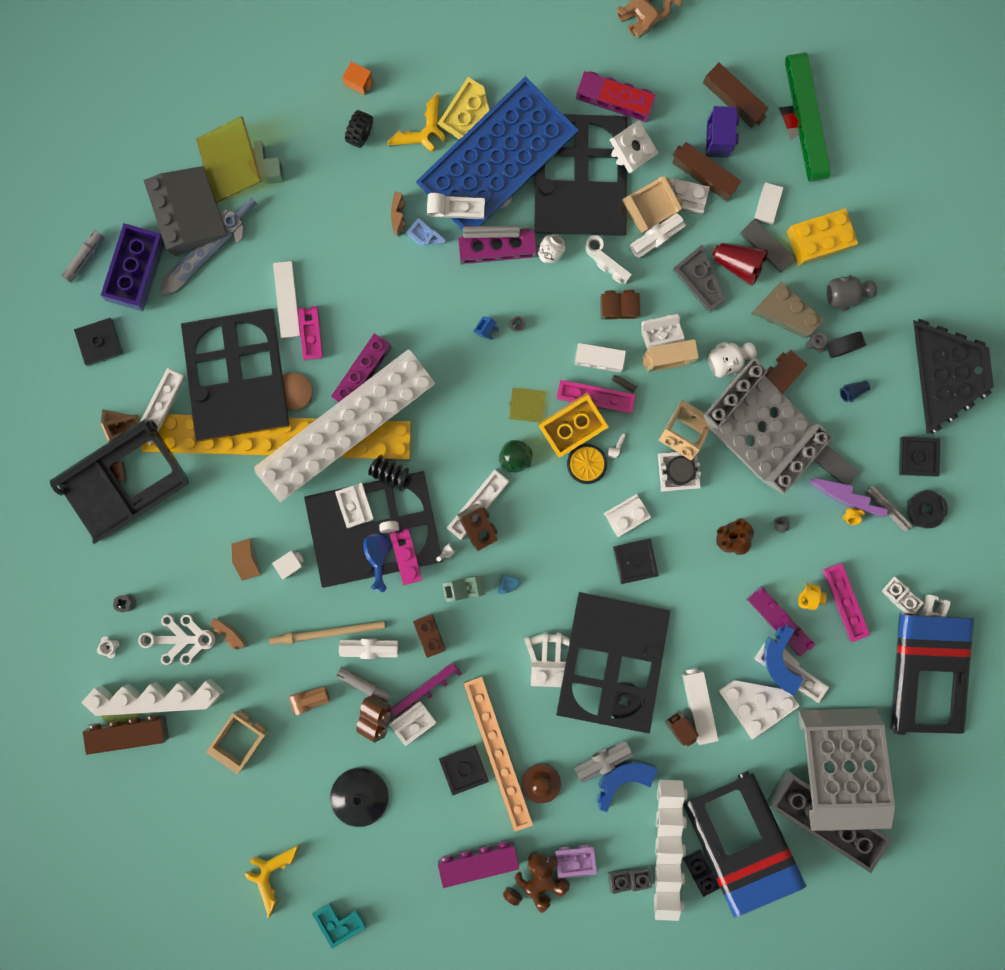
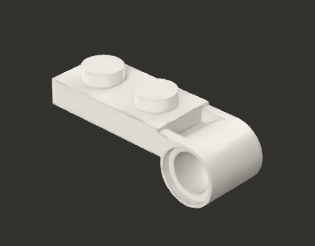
M440 193L428 194L427 215L484 219L485 198L448 197Z
M597 235L589 237L585 246L586 253L598 263V268L604 272L608 271L611 273L612 278L616 282L626 284L632 274L602 252L604 242L601 237ZM591 243H597L599 245V249L593 250L590 248L589 245Z

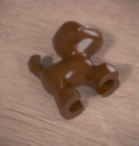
M533 852L528 857V870L535 877L526 881L522 877V872H518L515 875V881L533 899L537 910L543 913L550 907L549 902L551 899L549 896H542L541 894L550 890L560 898L569 890L570 883L566 879L556 880L553 877L552 871L558 865V860L555 856Z

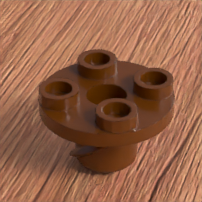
M739 518L726 526L718 528L716 543L724 552H734L737 555L746 554L752 546L751 540L754 536V530L750 523L743 518Z
M535 764L524 773L522 787L525 795L531 801L541 804L548 803L558 795L561 788V780L558 772L549 764Z

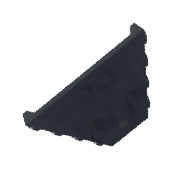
M918 319V321L913 320L926 433L933 435L942 429L941 424L946 421L950 423L958 418V412L963 409L966 412L975 406V400L978 398L983 400L992 394L991 389L994 387L990 351L983 341L975 339L973 342L967 340L966 335L957 332L953 335L948 333L947 328L941 326L934 328L929 326V322ZM981 367L982 373L976 374L974 369Z

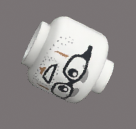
M555 234L547 235L537 248L540 260L544 263L558 262L565 252L564 240Z

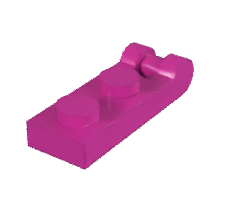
M312 306L311 309L298 308L303 360L323 359L318 306ZM312 316V320L306 321V317Z
M409 528L404 529L400 533H390L403 586L423 581ZM405 539L406 545L400 546L399 541Z

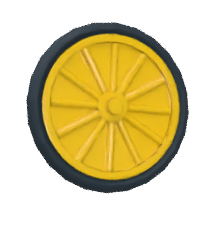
M579 445L568 456V472L579 483H595L606 472V456L595 445Z

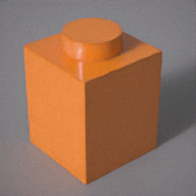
M350 62L342 77L345 86L363 95L372 88L374 83L371 71L353 62Z

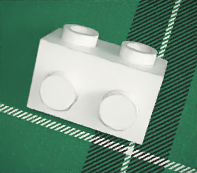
M679 314L667 315L642 322L641 333L647 350L649 347L685 341L680 326Z

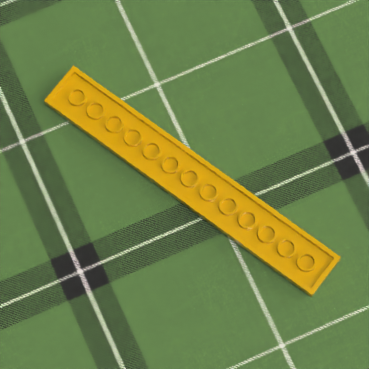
M168 414L159 434L172 453L269 456L316 419L289 418V427L197 442L195 440L192 415ZM386 421L339 458L376 459L379 455H383V459L410 460L411 421ZM155 442L153 445L147 443L142 445V452L161 453Z

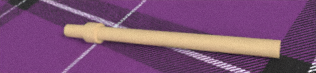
M385 621L293 634V632L284 633L283 636L270 637L269 643L270 645L282 643L289 645L294 644L296 641L385 629Z

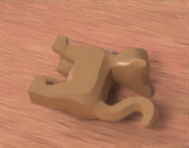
M631 0L624 8L622 6L617 8V17L621 22H624L635 16L638 22L636 24L631 23L628 26V31L632 36L636 35L639 39L671 14L672 3L681 7L682 0H665L663 12H659L650 3L652 0Z

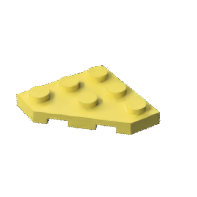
M467 77L439 120L438 126L456 138L461 139L489 112L484 86Z

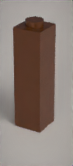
M718 62L706 75L703 84L728 107H737V114L751 128L756 124L760 125L767 116L765 114L769 108Z
M687 142L682 147L678 146L673 153L675 158L672 163L702 185L710 187L709 190L726 202L741 183V180Z

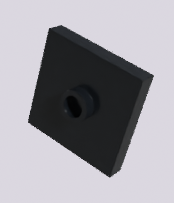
M112 318L74 329L86 366L123 355Z
M900 437L899 475L939 477L940 438Z
M651 539L613 546L620 584L659 576Z
M475 744L439 758L452 796L489 782Z

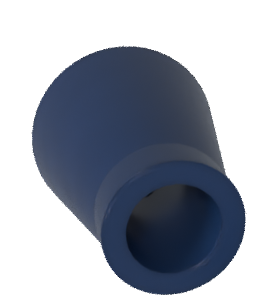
M866 380L845 384L840 389V396L844 402H853L869 391L870 385Z

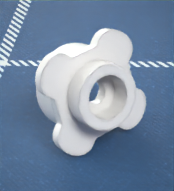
M107 636L102 637L97 653L108 658H114L116 648L120 645L119 641L110 640Z

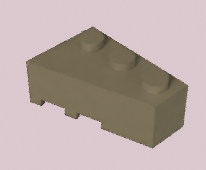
M780 282L751 313L754 316L766 319L770 323L784 327L783 329L803 338L812 334L824 321L783 282Z

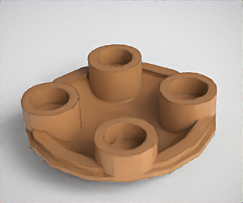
M288 373L283 376L287 410H299L309 404L312 399V386L309 380L298 373Z

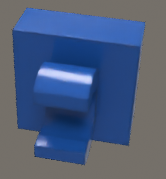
M483 316L473 332L480 337L493 340L494 338L490 335L492 329L498 332L499 328L495 326L496 321Z

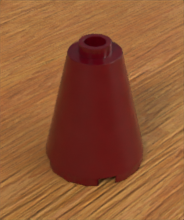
M721 243L720 246H715L712 256H715L714 261L748 285L753 286L763 269L762 266L767 259L768 250Z

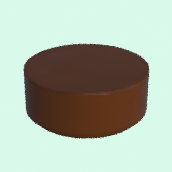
M507 887L503 892V897L506 901L514 906H518L523 900L520 893L511 887Z

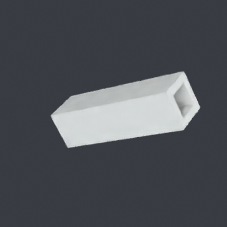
M698 668L687 669V673H682L692 724L699 734L696 742L699 745L718 741L704 672L698 670Z

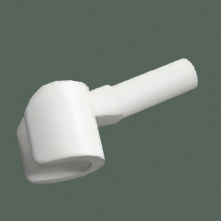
M622 433L616 447H609L608 457H618L621 445L626 437L625 434Z
M449 543L441 550L442 554L436 559L441 561L445 557L450 558L457 550H453L450 546L451 543Z

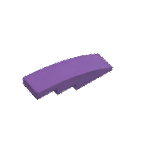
M816 478L810 479L811 485L843 505L864 510L867 514L887 517L888 509L869 505L871 497L852 494L853 486Z

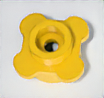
M857 508L847 509L842 519L846 520L850 525L860 524L865 511Z

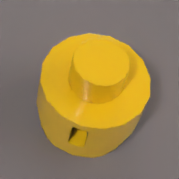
M805 583L806 588L799 594L798 605L801 608L816 610L818 605L825 604L826 593L821 592L820 585Z

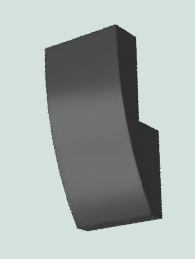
M648 867L608 872L610 892L612 894L628 890L635 892L652 888Z

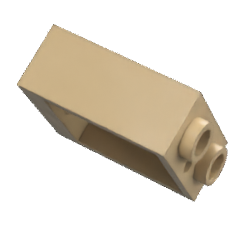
M693 339L649 347L644 354L645 356L642 357V362L648 372L691 365L699 358L696 341Z
M682 400L674 410L659 441L692 460L700 450L710 431L704 417L705 413ZM676 419L700 433L695 444L671 430Z
M243 711L232 713L206 751L207 754L237 775L244 769L268 734L264 725L259 722L254 723L249 719L250 716ZM236 720L259 735L242 761L219 746Z

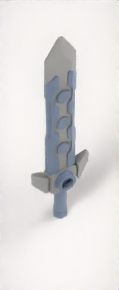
M251 197L236 214L227 210L219 211L227 236L193 249L163 278L160 293L163 295L177 292L233 234L236 243H239L243 239L244 234L241 219L258 203Z

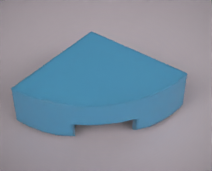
M502 574L498 593L505 594L513 591L519 585L521 579Z

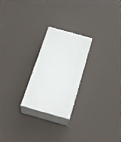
M764 183L754 217L756 221L770 225L774 223L783 187Z

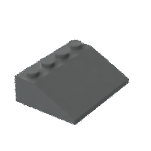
M203 166L160 173L143 180L166 250L174 256L227 236Z

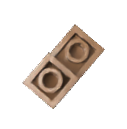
M395 191L391 207V221L394 234L399 237L400 231L403 232L406 226L404 215L399 213V211H403L405 201L402 193Z
M220 618L212 620L210 626L215 628V632L222 635L227 633L224 641L229 643L228 646L237 650L247 646L248 643L233 626Z

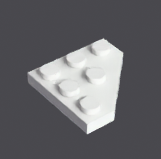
M732 680L718 690L752 740L800 707L794 697L781 688Z

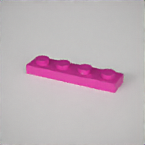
M560 380L557 400L572 402L588 392L597 408L628 414L632 413L635 394Z
M838 563L822 569L850 642L870 636L843 564Z

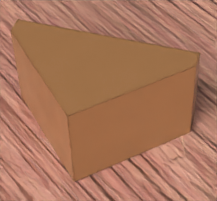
M251 538L231 544L232 563L241 580L260 576L261 573Z

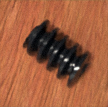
M379 455L370 465L368 475H372L373 478L379 479V481L385 482L387 485H392L393 488H398L399 491L403 492L411 481L409 468L406 467L402 471L403 465L401 464L395 468V461H392L389 465L390 459L386 458L383 461V455Z

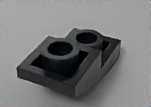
M701 850L683 858L703 897L720 889Z

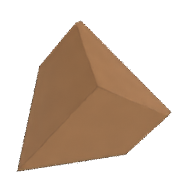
M102 409L101 426L108 442L139 423L137 415H128Z

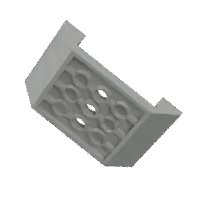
M753 358L708 409L704 417L709 429L762 482L785 494L833 437L820 424L812 425L765 376L768 370L756 358ZM772 407L777 411L774 418L770 416V409ZM760 421L765 425L762 432L758 430V423ZM747 436H751L753 439L750 446L745 441Z
M877 709L799 710L800 730H804L813 807L812 810H809L811 831L892 829L895 801L885 726ZM846 761L853 764L854 769L852 772L845 770L844 764ZM865 761H870L873 764L872 772H868L864 768ZM826 762L833 764L834 771L832 773H828L825 770L824 764Z

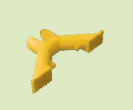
M438 92L426 103L427 111L424 113L427 117L426 127L420 132H410L407 130L405 133H402L399 130L387 141L389 147L391 145L422 143L429 151H435V147L428 140L429 137L434 135L442 142L445 141V135L437 128L440 98Z
M298 844L268 861L258 857H253L250 860L252 864L260 867L261 874L246 871L245 876L248 880L258 884L268 914L267 918L272 915L278 898L274 897L276 890L271 888L269 881L271 872L278 868L285 869L286 864H292L298 852Z

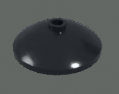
M353 768L345 771L336 779L330 793L332 810L339 820L349 826L365 827L375 823L383 815L388 804V789L384 780L376 772L367 768ZM359 797L361 803H356L354 798Z

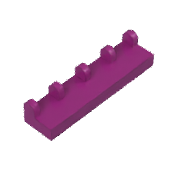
M760 586L746 599L775 631L780 626L782 627L784 623L794 629L787 644L798 656L801 657L808 649H812L816 645L763 587Z
M454 662L450 663L391 708V713L394 717L398 716L400 712L413 705L424 694L428 698L433 697L429 690L440 682L446 687L448 683L445 678L453 672L460 676L462 675L461 671Z

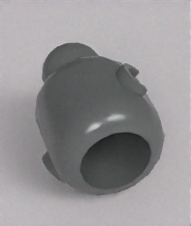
M851 275L849 277L834 278L827 285L829 305L842 311L859 305L863 297L871 299L877 294L875 282L869 280L861 283L859 278Z

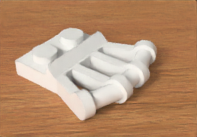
M543 632V634L532 638H524L532 660L531 686L561 687L566 660L560 661L561 643L569 646L570 638L561 633L548 634V632ZM542 642V660H536L532 645ZM548 642H556L555 661H547Z

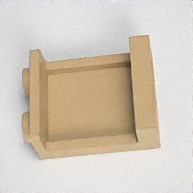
M663 175L622 199L640 233L682 210L681 205L683 203L678 194L674 195L672 191L674 186L669 177L665 178Z

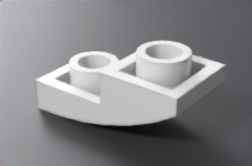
M893 577L882 589V593L904 613L915 614L924 604L896 577Z

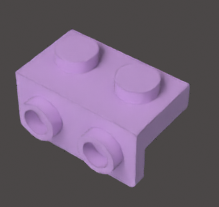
M580 845L578 849L561 847L559 851H555V857L558 860V879L597 875L594 847Z

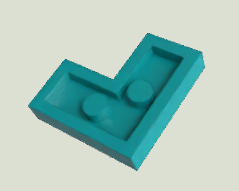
M329 902L312 914L332 949L366 929V924L357 909L340 919Z

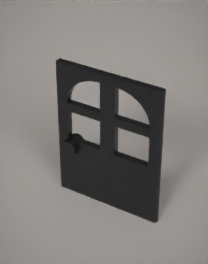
M563 114L572 124H575L579 131L575 135V148L563 147L555 156L574 157V181L545 179V165L535 174L534 233L626 236L627 208L622 199L627 197V169L625 165L617 164V182L588 181V157L616 158L611 155L614 149L588 148L589 125L601 127L614 137L627 128V117Z
M274 309L181 323L195 440L197 442L290 426ZM246 323L258 327L265 333L268 342L239 347L236 324ZM222 326L224 350L196 354V348L200 339L208 331ZM269 351L272 375L243 380L240 356ZM226 359L229 382L200 386L197 363Z
M424 471L409 474L411 475V481L406 488L420 499L424 511L398 517L392 485H387L381 481L363 484L366 493L385 489L390 519L363 523L349 529L346 527L335 491L341 489L304 496L322 588L375 577V568L365 556L363 542L369 535L386 534L380 532L379 525L387 521H397L399 523V530L395 531L396 533L402 532L401 530L427 525L428 535L426 543L420 553L416 555L419 567L443 562V559L441 561L436 559L441 555ZM400 540L399 545L403 546L404 541ZM397 562L382 565L383 575L400 572Z
M578 592L556 715L650 734L670 610ZM579 648L608 653L603 680L574 674ZM622 656L651 662L646 689L618 683ZM572 682L602 688L597 715L587 712L577 703L572 691ZM616 691L645 697L642 706L634 714L625 718H611Z

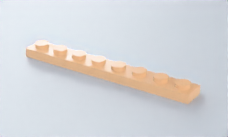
M481 676L466 681L464 686L514 832L530 827L533 823L484 680Z

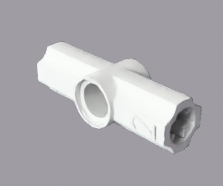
M676 213L661 224L658 223L651 227L645 235L630 244L629 247L634 256L640 259L654 248L658 249L668 242L670 237L686 227L683 218Z
M361 638V640H340L339 644L340 657L377 659L378 657H398L399 640Z

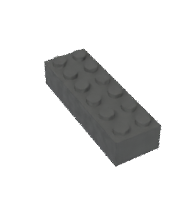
M788 770L785 771L767 800L771 808L870 873H872L892 839L877 829L811 831L809 810H812L813 807L810 785Z

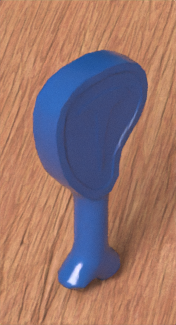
M372 534L367 536L363 542L365 556L375 568V582L371 588L384 592L387 586L383 582L382 565L384 564L385 556L391 549V542L384 535Z

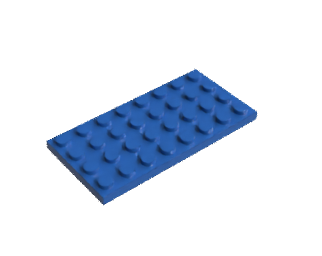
M525 76L416 181V184L427 195L430 193H440L448 197L485 198L484 219L450 218L462 231L464 227L482 226L555 156L579 130Z

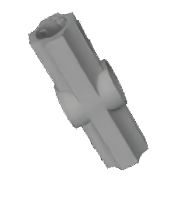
M624 740L609 749L596 752L592 755V758L575 766L574 769L581 782L584 783L599 774L602 775L610 772L617 764L631 758L633 754Z

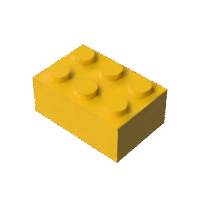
M846 208L791 225L786 231L798 267L852 250L858 245Z
M588 392L538 424L559 458L608 428L607 422Z

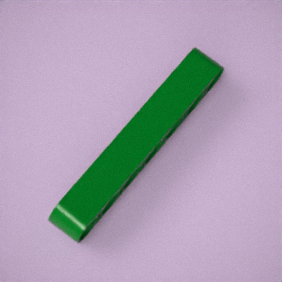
M803 52L787 55L785 66L795 115L799 121L797 126L807 179L809 182L828 179L830 177V165L808 54Z

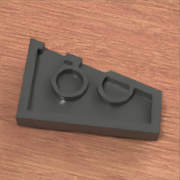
M702 244L675 266L673 271L710 313L725 298L717 278L713 274L712 266L707 259Z

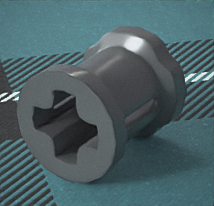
M128 594L117 596L114 599L113 607L117 612L132 611L136 606V599ZM124 600L127 601L125 607H123L122 605L124 603Z

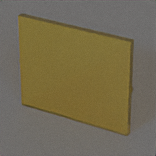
M242 116L196 138L216 203L262 182Z

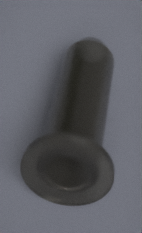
M613 375L612 377L613 382L631 391L633 394L639 386L630 383L618 375Z

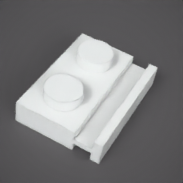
M673 178L672 184L674 188H672L674 195H679L683 203L681 205L682 210L703 215L710 187Z
M362 483L335 491L348 529L374 520Z
M638 494L604 513L617 537L651 518Z
M419 699L388 723L406 746L437 722Z

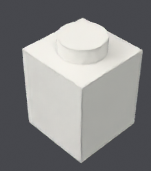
M292 550L272 564L283 580L305 567L303 564L305 560L300 552L296 553L295 550Z

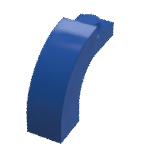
M784 623L782 627L780 626L775 633L776 639L768 636L764 646V662L774 682L781 689L795 696L804 679L800 674L787 668L783 662V651L794 632L790 625Z
M627 760L617 764L613 770L604 774L598 783L599 788L604 790L603 792L600 791L597 798L599 809L605 812L608 811L616 790L624 783L638 782L651 787L658 770L657 767L641 760Z

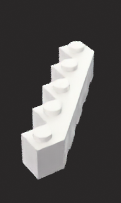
M212 679L205 681L197 691L183 680L177 683L169 693L157 682L150 684L142 694L131 684L122 686L115 695L111 694L101 685L94 688L81 703L95 716L200 710L213 706L225 691Z
M659 780L657 790L659 804L656 816L658 832L655 847L657 861L654 879L656 884V894H654L655 920L679 921L680 914L684 912V902L680 901L681 885L685 884V874L681 872L680 864L682 857L686 855L685 844H682L681 835L687 825L686 817L683 816L682 812L683 803L687 801V789H684L683 781Z

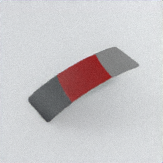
M779 107L789 138L792 140L799 136L797 126L799 121L796 118L794 107Z

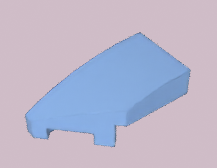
M419 218L406 232L419 245L441 244L446 241Z

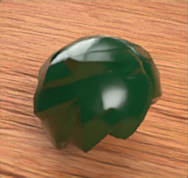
M511 440L502 447L499 462L503 469H506L508 472L517 473L530 468L533 452L525 442Z

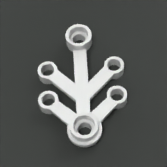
M168 614L162 617L161 623L167 626L176 636H155L151 632H146L139 636L138 643L143 648H150L154 644H176L168 653L162 655L161 662L164 665L172 664L174 657L187 644H195L188 653L180 657V662L183 665H188L193 662V657L201 649L213 647L216 638L212 631L202 630L194 622L193 616L186 614L181 617L180 622L183 626H188L196 635L188 636L174 622V617ZM166 617L171 619L169 624L165 622ZM185 617H189V624L184 622ZM147 636H149V637L151 638V642H150V643H147V642H146V637H147ZM204 636L209 638L208 643L203 641ZM166 655L170 657L169 663L165 661ZM185 655L189 656V662L184 661Z

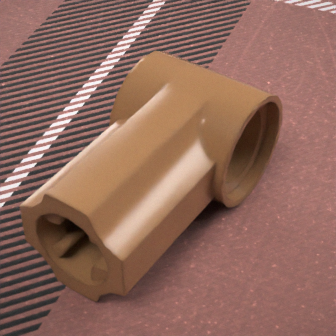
M326 686L308 692L303 691L289 696L294 715H298L311 710V708L329 703L330 696Z

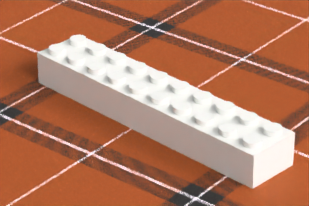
M408 349L254 467L256 475L279 502H282L436 383L415 355Z

